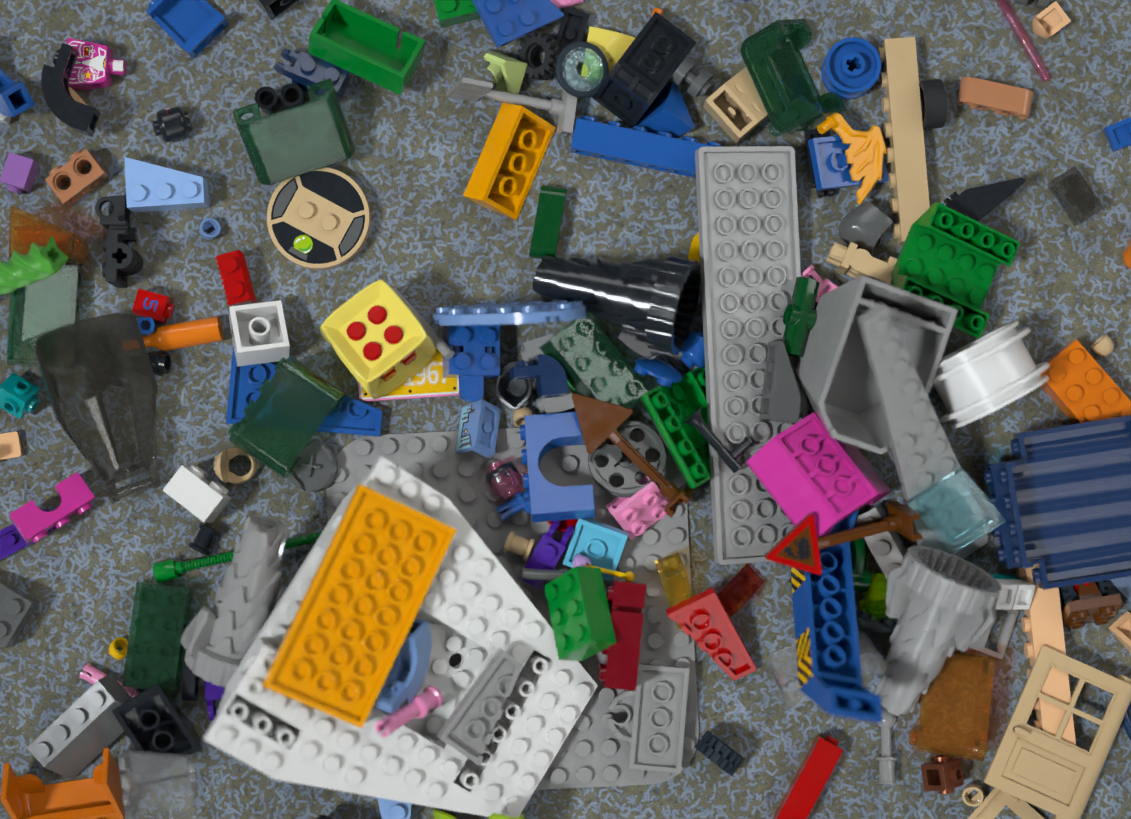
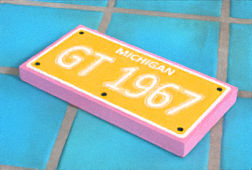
M436 348L435 354L420 370L381 398L373 399L358 382L359 401L373 402L459 396V378H443V355Z

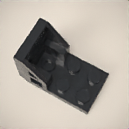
M655 12L598 89L599 93L592 98L633 128L697 42L659 13Z

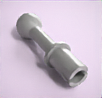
M883 708V721L880 724L877 723L881 727V757L876 758V761H879V784L895 785V761H897V758L892 757L891 728L896 723V715L889 713L886 708Z

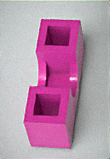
M78 471L55 485V491L61 500V504L56 510L51 512L42 511L31 500L9 514L10 520L27 544L31 541L34 543L41 541L48 536L47 531L51 528L56 527L59 529L71 521L69 519L70 516L77 512L81 515L93 507L91 503L94 502L95 496Z

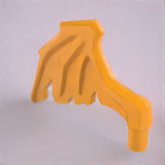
M834 113L817 125V130L819 133L824 134L828 130L833 129L840 136L844 144H850L849 148L845 150V155L847 157V164L852 163L849 171L851 179L858 182L864 176L861 187L856 191L857 204L860 205L877 180L880 181L882 179L883 157L887 153L886 145L879 126L873 125L869 131L854 130L848 125L841 114Z

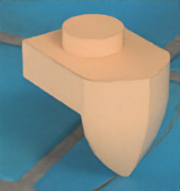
M1055 1L1033 18V33L1043 39H1049L1069 24L1071 20Z

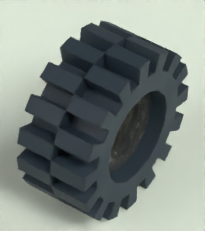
M708 730L695 745V748L730 776H733L745 760Z

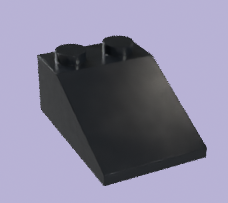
M1021 177L969 188L960 194L955 191L944 200L942 205L978 222L1013 194L1025 180Z
M159 683L112 710V713L154 776L200 749L201 739L188 718Z

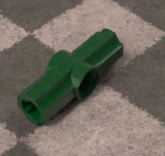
M796 277L791 303L787 305L784 311L783 324L786 326L782 342H784L787 355L790 357L803 358L808 333L813 329L816 322L817 312L814 310L820 282L812 278Z

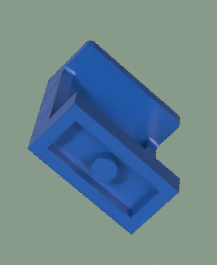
M152 0L148 5L149 8L146 10L149 16L192 59L229 25L225 17L219 11H216L206 0Z

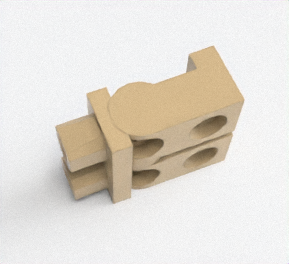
M836 242L831 247L825 262L837 266L836 273L843 275L846 272L852 278L863 275L890 285L892 271L897 261L896 258L890 256L884 262L872 257L865 249H857L858 245L850 242L848 247Z

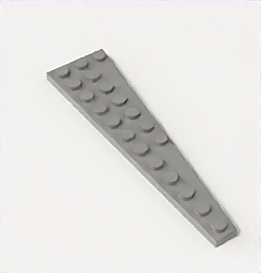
M880 303L858 317L865 348L868 351L870 367L875 375L876 381L874 383L876 391L880 395L882 413L886 418V429L898 476L902 483L903 495L907 500L908 507L920 515V519L913 521V526L916 531L922 534L923 539L916 541L919 546L939 549L964 559L994 538L886 306Z

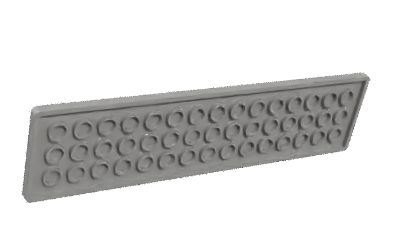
M791 146L700 147L695 150L708 427L730 452L745 437L750 438L754 444L737 459L742 464V468L736 473L729 469L709 444L714 561L720 565L770 562V560L764 558V555L795 526L746 462L773 437L796 424L759 419L768 342L783 340L786 326L783 324L784 311L787 305L791 303L796 277H801L795 150ZM788 356L801 395L802 415L798 420L799 422L808 416L807 395L795 371L799 358Z

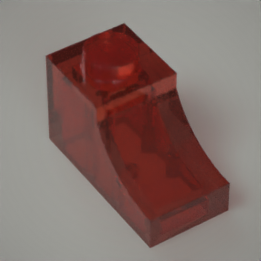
M745 564L729 581L716 591L729 617L733 616L763 585L764 581L748 564Z

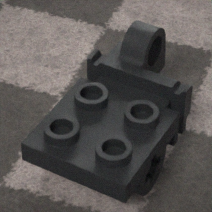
M105 196L100 198L95 205L96 214L100 217V225L108 229L107 237L103 238V250L107 253L106 262H103L102 276L106 278L107 283L117 288H127L128 275L139 273L143 267V258L140 253L129 247V241H137V228L129 227L130 210L127 208L126 196ZM112 202L114 204L113 213L107 216L103 215L101 211L103 204Z

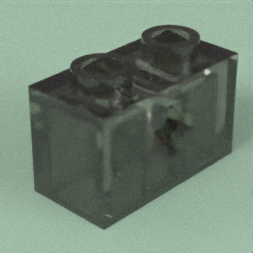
M1073 166L1047 184L1074 226L1079 225L1104 208L1076 166Z

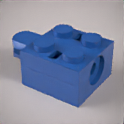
M500 324L444 325L443 340L454 351V356L450 359H446L443 356V378H459L460 398L465 402H476L484 396V379H494L500 376Z

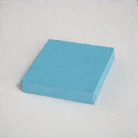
M590 518L578 519L563 565L572 568L574 557L576 554L588 557L592 566L615 571L629 532ZM601 573L603 579L612 581L613 575Z

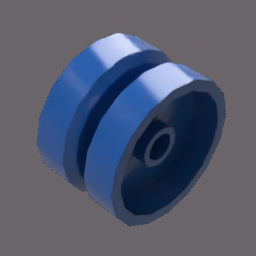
M851 37L838 41L828 51L821 67V79L826 90L833 96L843 100L858 99L867 94L879 78L881 71L880 55L876 48L867 40Z

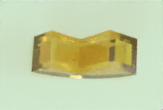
M679 552L654 561L669 607L694 596ZM675 621L677 629L681 630L680 625Z

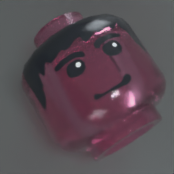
M499 460L488 467L491 472L486 475L485 480L496 497L503 496L504 499H507L522 490L521 485L524 479L514 462L508 461L503 463L502 460Z

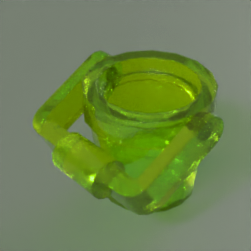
M884 574L871 575L870 586L864 592V601H858L859 610L870 613L873 616L886 615L887 579Z

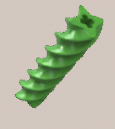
M50 236L45 247L32 242L27 254L13 250L8 262L0 260V295L11 293L38 280L49 278L65 265L68 256L58 249L52 236Z

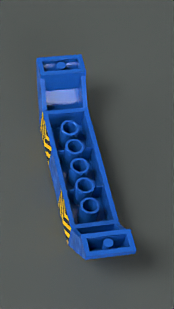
M858 510L835 524L827 535L854 528ZM849 541L819 550L822 568L821 575L790 567L799 690L828 715L880 724L883 721L880 695L872 694L862 683Z

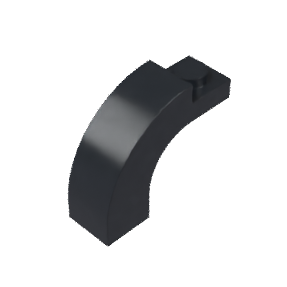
M62 43L61 48L55 52L53 58L54 67L45 64L43 66L41 75L43 96L53 114L65 125L76 132L93 137L101 113L95 107L79 103L72 98L69 90V79L78 52L73 46Z

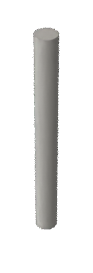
M393 288L395 293L418 319L440 353L446 359L452 358L454 351L396 288Z

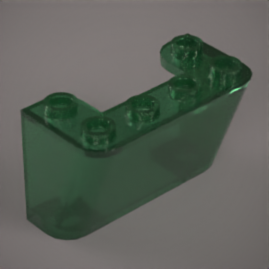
M331 78L307 86L311 102L261 118L258 103L232 110L235 123L259 183L273 185L276 182L348 160L354 154L355 145ZM320 89H328V91L322 95L315 94ZM253 113L251 118L241 119L243 115Z
M292 356L287 359L283 357L274 369L276 374L271 380L267 379L259 389L261 394L257 400H251L243 411L246 415L240 423L236 421L228 431L231 443L283 478H287L302 457L299 454L328 415L333 416L347 396V394L313 369Z

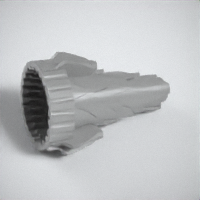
M255 515L247 517L241 542L236 541L232 564L226 568L222 586L218 585L213 608L203 607L185 629L181 637V644L186 649L184 660L191 671L203 680L217 686L227 687L229 680L280 601L284 583L283 579H281L282 553L288 529L285 523H279L268 518H258Z
M919 545L910 547L902 564L890 570L887 580L886 615L890 618H897L898 621L889 641L892 645L885 660V663L888 664L875 692L876 695H880L881 705L889 713L896 716L907 714L908 712L912 713L921 693L926 695L931 681L940 673L947 656L951 658L956 648L965 652L969 646L974 644L993 625L996 619L993 607L1002 588L993 576L973 563L951 553Z

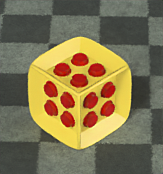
M378 280L355 294L336 309L320 326V331L326 341L333 346L344 365L375 400L385 396L420 370L436 352L432 339L426 334L418 319L384 280Z

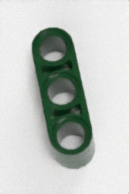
M547 185L541 186L529 257L542 259L543 254L555 257L567 189Z

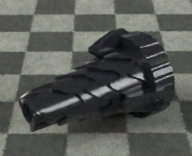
M543 254L542 261L536 270L532 290L553 300L582 301V305L586 306V313H590L597 318L609 321L623 328L613 334V340L618 341L641 357L652 360L660 354L678 355L689 336L699 298L701 283L700 263L696 260L670 255L665 261L661 259H647L637 262L622 261L617 263L598 258L597 262L580 258L566 260Z

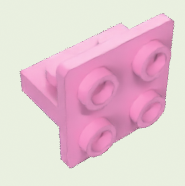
M645 475L637 483L645 485L650 481V478ZM652 481L630 498L616 497L606 505V508L622 529L629 532L628 537L630 540H633L635 537L643 534L655 522L666 516L667 513L664 511L667 500L655 482Z

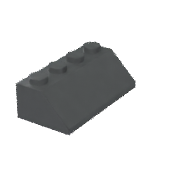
M110 673L94 683L37 737L27 749L44 768L73 780L103 752L104 748H107L124 732L112 710L132 697Z

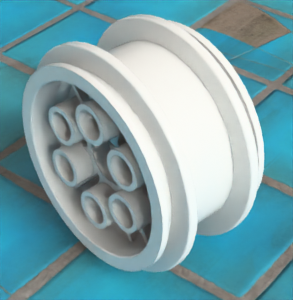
M1018 320L1013 321L941 358L932 383L947 409L938 418L941 423L953 420L950 424L951 429L959 428L1008 405L1049 380L1048 375L1041 376V373L1049 368V363L1043 362L1035 365L1021 339L1030 333L1029 327L1017 331L1015 327L1019 325Z

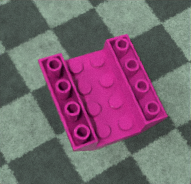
M813 412L773 437L746 462L794 526L809 513L814 515L817 537L830 533L835 524L867 503L871 506L891 493V489L855 445L832 438L816 412Z

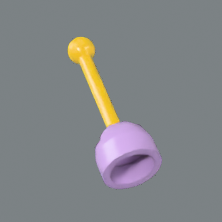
M576 554L574 557L572 568L575 566L600 568L601 573L625 578L628 582L633 581L635 578L634 573L630 571L623 573L592 566L590 559L584 555Z

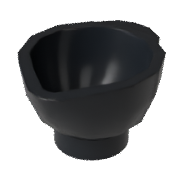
M513 361L504 366L503 372L497 378L495 388L501 401L510 409L515 410L520 408L531 396L533 384L531 379L510 381L509 370L516 367L515 363H518Z

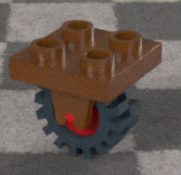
M1106 580L1059 587V592H1061L1060 600H1065L1063 603L1065 608L1062 611L1063 627L1079 629L1088 623L1095 622V625L1109 623L1122 605L1120 594L1109 595L1108 588L1110 585L1109 582H1105Z

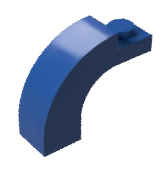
M0 68V113L7 117H15L34 106L35 103L24 83L11 80Z

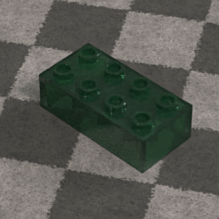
M587 311L585 318L570 320L539 347L544 355L553 357L562 365L567 383L577 394L632 408L640 401V397L643 394L651 391Z
M147 581L136 582L122 686L148 689L159 683L166 692L174 693L180 690L184 646L181 644V637L186 626L189 625L194 587Z

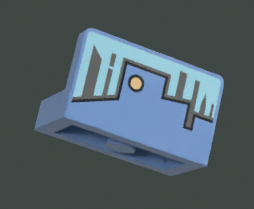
M484 400L463 406L455 452L463 454L474 451L487 458L494 456L501 409Z

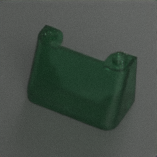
M806 19L777 20L746 38L741 45L740 52L773 127L780 133H789L825 121L826 117L834 113L842 114L847 111L838 94L828 92L819 96L801 56L800 50L806 48L812 38Z

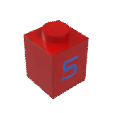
M138 288L131 313L139 317H149L154 321L166 324L167 318L171 319L173 316L175 305L172 304L173 299L168 296Z

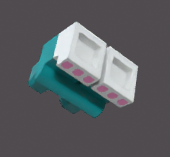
M990 574L1002 587L993 609L1029 610L1036 585L1014 574Z

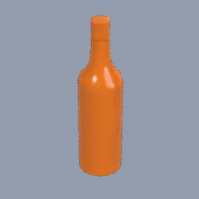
M215 316L160 326L148 336L125 340L124 346L126 351L145 347H155L161 351H169L223 341L224 338L220 318Z

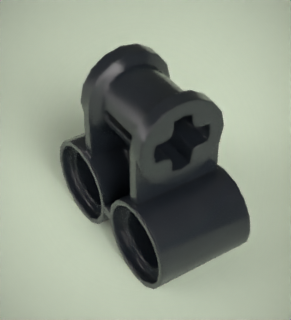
M289 83L282 87L280 95H278L271 87L264 86L259 88L255 93L254 99L261 111L269 114L271 136L275 137L278 133L287 132L298 134L295 111L303 108L306 103V97L302 89L296 84ZM293 92L299 93V98L296 102L290 103L287 101L289 94ZM265 96H274L272 104L268 106L262 105V100Z

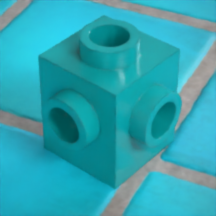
M13 372L0 385V407L6 412L22 419L28 412L32 413L38 406L39 400L37 397L40 388Z

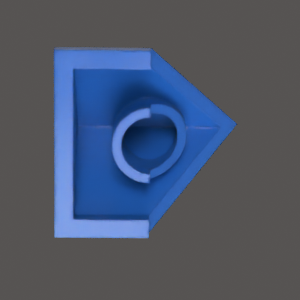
M674 82L663 87L636 125L654 134L658 132L670 133L673 135L672 138H679L695 128L678 85Z

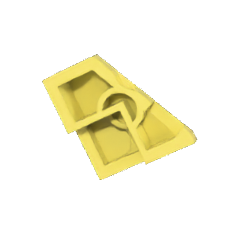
M590 26L587 42L595 45L603 52L607 59L610 73L635 37ZM586 48L581 80L600 83L603 75L602 63L592 50Z

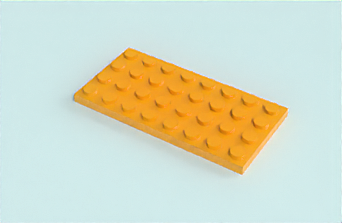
M358 483L262 683L263 687L359 728H363L456 533V529Z

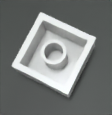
M281 300L229 307V323L237 367L289 360L290 345Z
M182 465L163 489L165 493L202 522L213 523L232 499L227 495L229 490L219 482H210L207 479L209 474L199 466L195 467L193 465Z

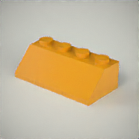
M502 103L463 196L480 206L517 220L556 127L523 106Z

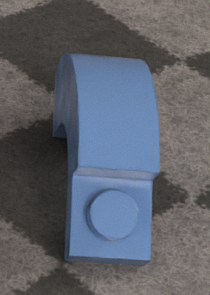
M418 618L414 619L375 700L374 708L393 714L403 702L410 704L416 696L425 678L431 655L432 639L428 621Z

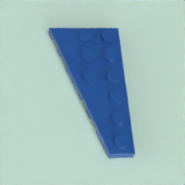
M471 0L497 49L564 17V14L550 0Z
M233 347L226 424L381 437L383 411L270 362L237 367Z

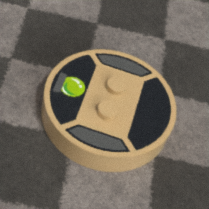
M309 167L289 175L275 189L268 205L267 226L274 245L289 261L305 269L324 271L335 269L348 263L362 250L370 233L371 212L364 193L349 176L328 167Z

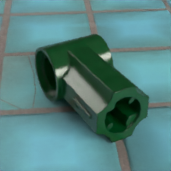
M860 538L850 541L854 591L866 592L871 582V573L867 569L868 545L865 539Z

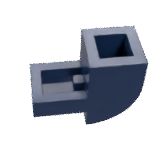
M537 354L533 358L534 365H531V361L515 363L516 367L509 370L510 381L536 379L538 399L563 397L568 394L565 371L562 365L551 356Z

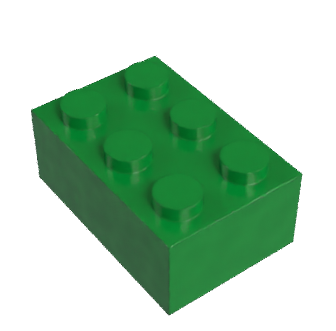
M575 566L544 585L559 660L584 661L616 643L600 568Z

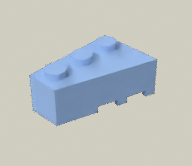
M124 157L127 208L133 213L209 207L208 182L203 177Z

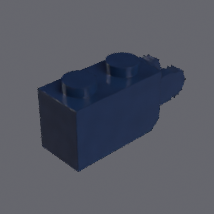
M288 49L282 50L280 54L282 58L295 65L291 67L277 62L274 66L276 72L290 78L292 83L298 85L302 90L339 105L349 84V71L303 51L298 54Z

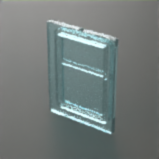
M962 467L907 500L911 508L919 513L920 518L952 554L1006 522L1002 514Z

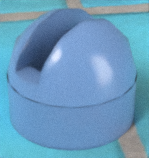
M213 218L204 219L200 224L199 233L204 239L213 240L220 233V224ZM210 228H215V230L210 232L209 234L205 233Z

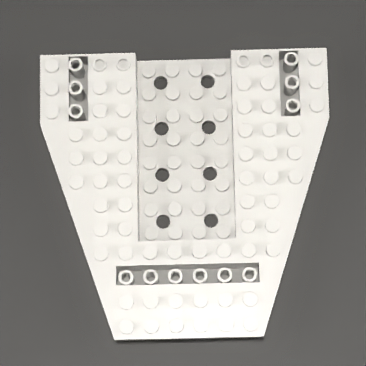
M379 456L366 478L362 479L359 484L456 529V533L415 617L429 622L432 639L428 669L416 695H420L426 687L434 686L443 696L441 707L435 710L431 709L424 718H414L389 734V736L381 737V733L385 732L386 729L378 734L375 724L392 713L372 707L363 728H359L265 688L262 685L288 631L289 624L292 622L357 488L356 485L340 503L229 680L217 711L218 714L203 739L275 780L489 817L493 813L509 817H519L598 685L579 661L559 660L551 626L453 503L430 486L384 457ZM501 648L521 662L523 666L510 696L506 698L502 708L504 711L500 720L497 719L492 731V739L490 744L485 747L482 754L484 758L479 766L439 739L437 734L496 652ZM459 653L461 655V662L457 666H450L449 658L451 655ZM403 702V703L398 707V709H400L401 707H403V706L406 705L407 703Z

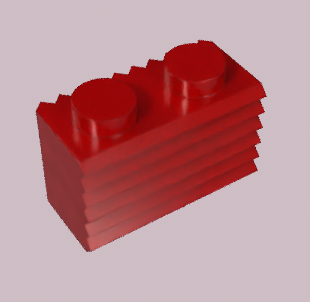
M240 250L217 255L215 259L218 262L216 264L219 265L220 279L223 280L221 284L224 285L223 289L225 290L224 294L227 295L225 298L228 300L227 304L239 306L257 303L244 254Z

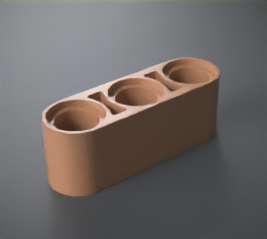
M963 77L961 78L956 104L962 106V104L970 105V108L981 111L993 110L995 114L1011 117L1016 115L1020 116L1019 119H1028L1034 92L983 79Z

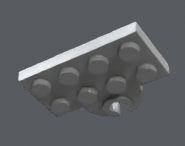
M639 664L636 691L625 690L616 695L610 702L609 710L624 708L628 713L626 720L623 722H617L613 718H607V721L616 737L622 741L630 742L629 769L681 774L690 668Z

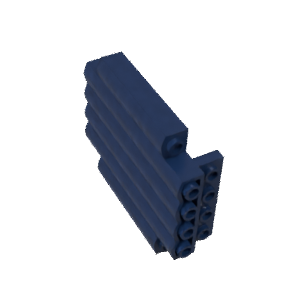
M1131 415L1014 433V439L1010 440L1012 454L1017 455L1018 459L987 464V470L983 471L986 486L990 485L992 496H988V506L991 512H995L996 522H992L994 537H999L1000 547L996 548L998 562L1003 563V566L1007 569L1015 567L1022 569L1032 568L1035 564L1036 568L1032 569V578L1034 584H1038L1039 588L1043 590L1131 576Z

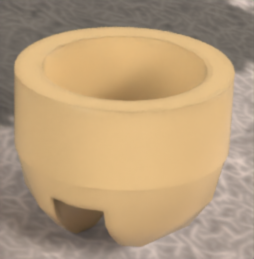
M1104 334L1090 348L1099 356H1106L1112 353L1114 343L1107 334Z
M525 405L523 408L515 409L513 411L514 425L516 427L525 425V421L522 419L526 415H533L532 410Z
M969 784L963 789L962 799L968 806L976 807L983 802L984 793L977 784ZM973 790H976V793L971 798H969L968 795Z

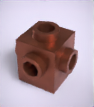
M946 754L933 756V761L921 764L924 791H938L939 794L953 793L954 788L964 785V773L961 768L960 759H950L949 755Z

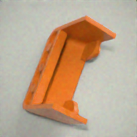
M109 748L103 749V763L93 769V778L44 785L42 780L33 774L17 777L10 763H4L0 800L11 819H125L120 770Z

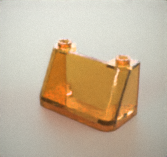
M955 650L951 658L947 656L940 673L931 681L926 695L922 694L919 724L915 726V729H911L909 733V745H913L912 750L968 760H984L995 669L993 656Z

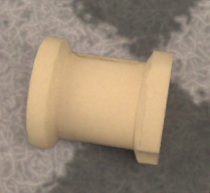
M511 530L503 552H512L522 556L523 560L527 561L535 539H525L515 535V532Z

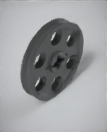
M625 420L617 428V431L644 457L650 450L657 451L660 454L659 460L650 463L663 475L666 464V452L658 434L643 423ZM634 431H641L645 438L641 442H634L630 439V434ZM603 441L591 454H588V466L591 476L601 489L614 496L630 498L652 482L650 479L645 485L638 484L635 477L637 474L644 472L633 462L630 464L627 461L622 463V455L624 453L616 445H609ZM597 456H605L609 463L605 467L600 468L594 464V459ZM615 475L621 476L624 479V484L617 488L609 483L610 478Z

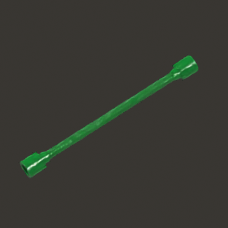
M322 531L320 533L307 534V536L288 538L285 540L283 550L295 548V546L314 544L322 534ZM234 551L189 560L188 562L185 561V563L182 561L176 562L174 559L156 562L153 564L155 580L157 583L178 579L180 574H184L189 570L192 571L202 567L205 568V566L231 562Z

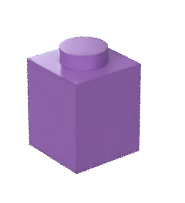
M9 152L0 182L7 185L6 190L19 195H21L22 191L30 193L40 164L32 159Z

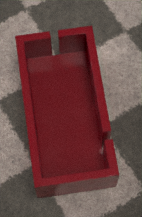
M613 580V585H608L607 601L611 602L610 616L616 643L601 651L602 654L606 655L605 663H600L599 681H603L604 688L636 691L644 615L641 612L645 605L646 595L645 583Z

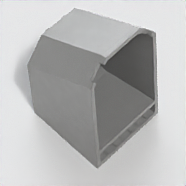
M860 275L820 296L816 308V322L813 329L808 333L804 356L799 358L795 371L810 404L832 438L883 454L891 448L886 429L887 422L881 410V399L876 391L874 383L876 379L870 367L868 351L865 348L858 317L880 303L886 306L928 396L958 310Z

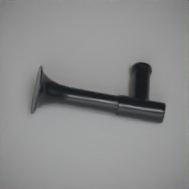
M700 406L686 417L681 424L686 423L695 427L714 448L717 455L729 469L736 473L742 468V464L737 459L754 445L752 440L745 437L730 452L704 422L701 416L702 406Z

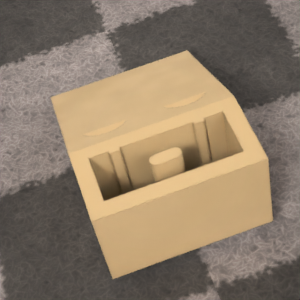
M759 57L708 97L703 108L731 139L738 144L792 97L794 93L767 63Z

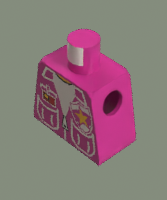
M67 38V45L73 46L78 52L69 79V87L73 90L81 91L111 87L112 74H126V60L113 59V51L108 46Z

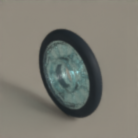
M578 41L567 45L559 53L555 72L560 86L568 94L578 98H588L599 93V87L609 74V67L605 55L598 47L588 42ZM578 63H584L587 66L588 73L585 77L578 75L576 71Z

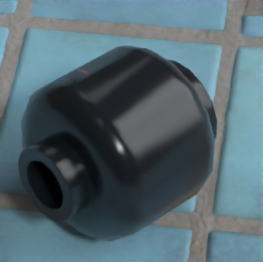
M180 107L160 110L156 113V120L152 121L155 136H161L162 140L166 143L185 139L188 137V131H192L188 112H183Z

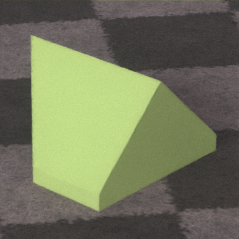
M488 49L484 59L490 62L487 69L494 74V78L491 80V83H496L497 85L494 90L519 94L527 63Z

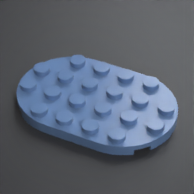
M554 300L552 302L528 301V303L512 301L501 304L485 302L463 307L462 305H448L447 307L436 308V312L433 313V324L458 326L567 321L585 318L586 306L582 305V301L568 302V300Z

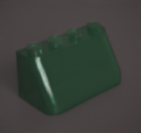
M65 264L53 276L38 280L31 285L11 292L6 350L8 365L59 369L72 368V364L75 363L76 359L73 341L78 333L75 313H78L80 305L77 298V288L81 284V273H78L79 266Z

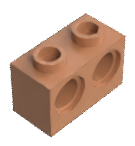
M87 149L84 151L79 150L72 154L69 162L52 169L49 172L50 176L45 179L61 202L67 207H71L110 178L94 155ZM87 163H91V171L83 175L81 172L82 167ZM65 179H71L70 187L62 190L61 183Z

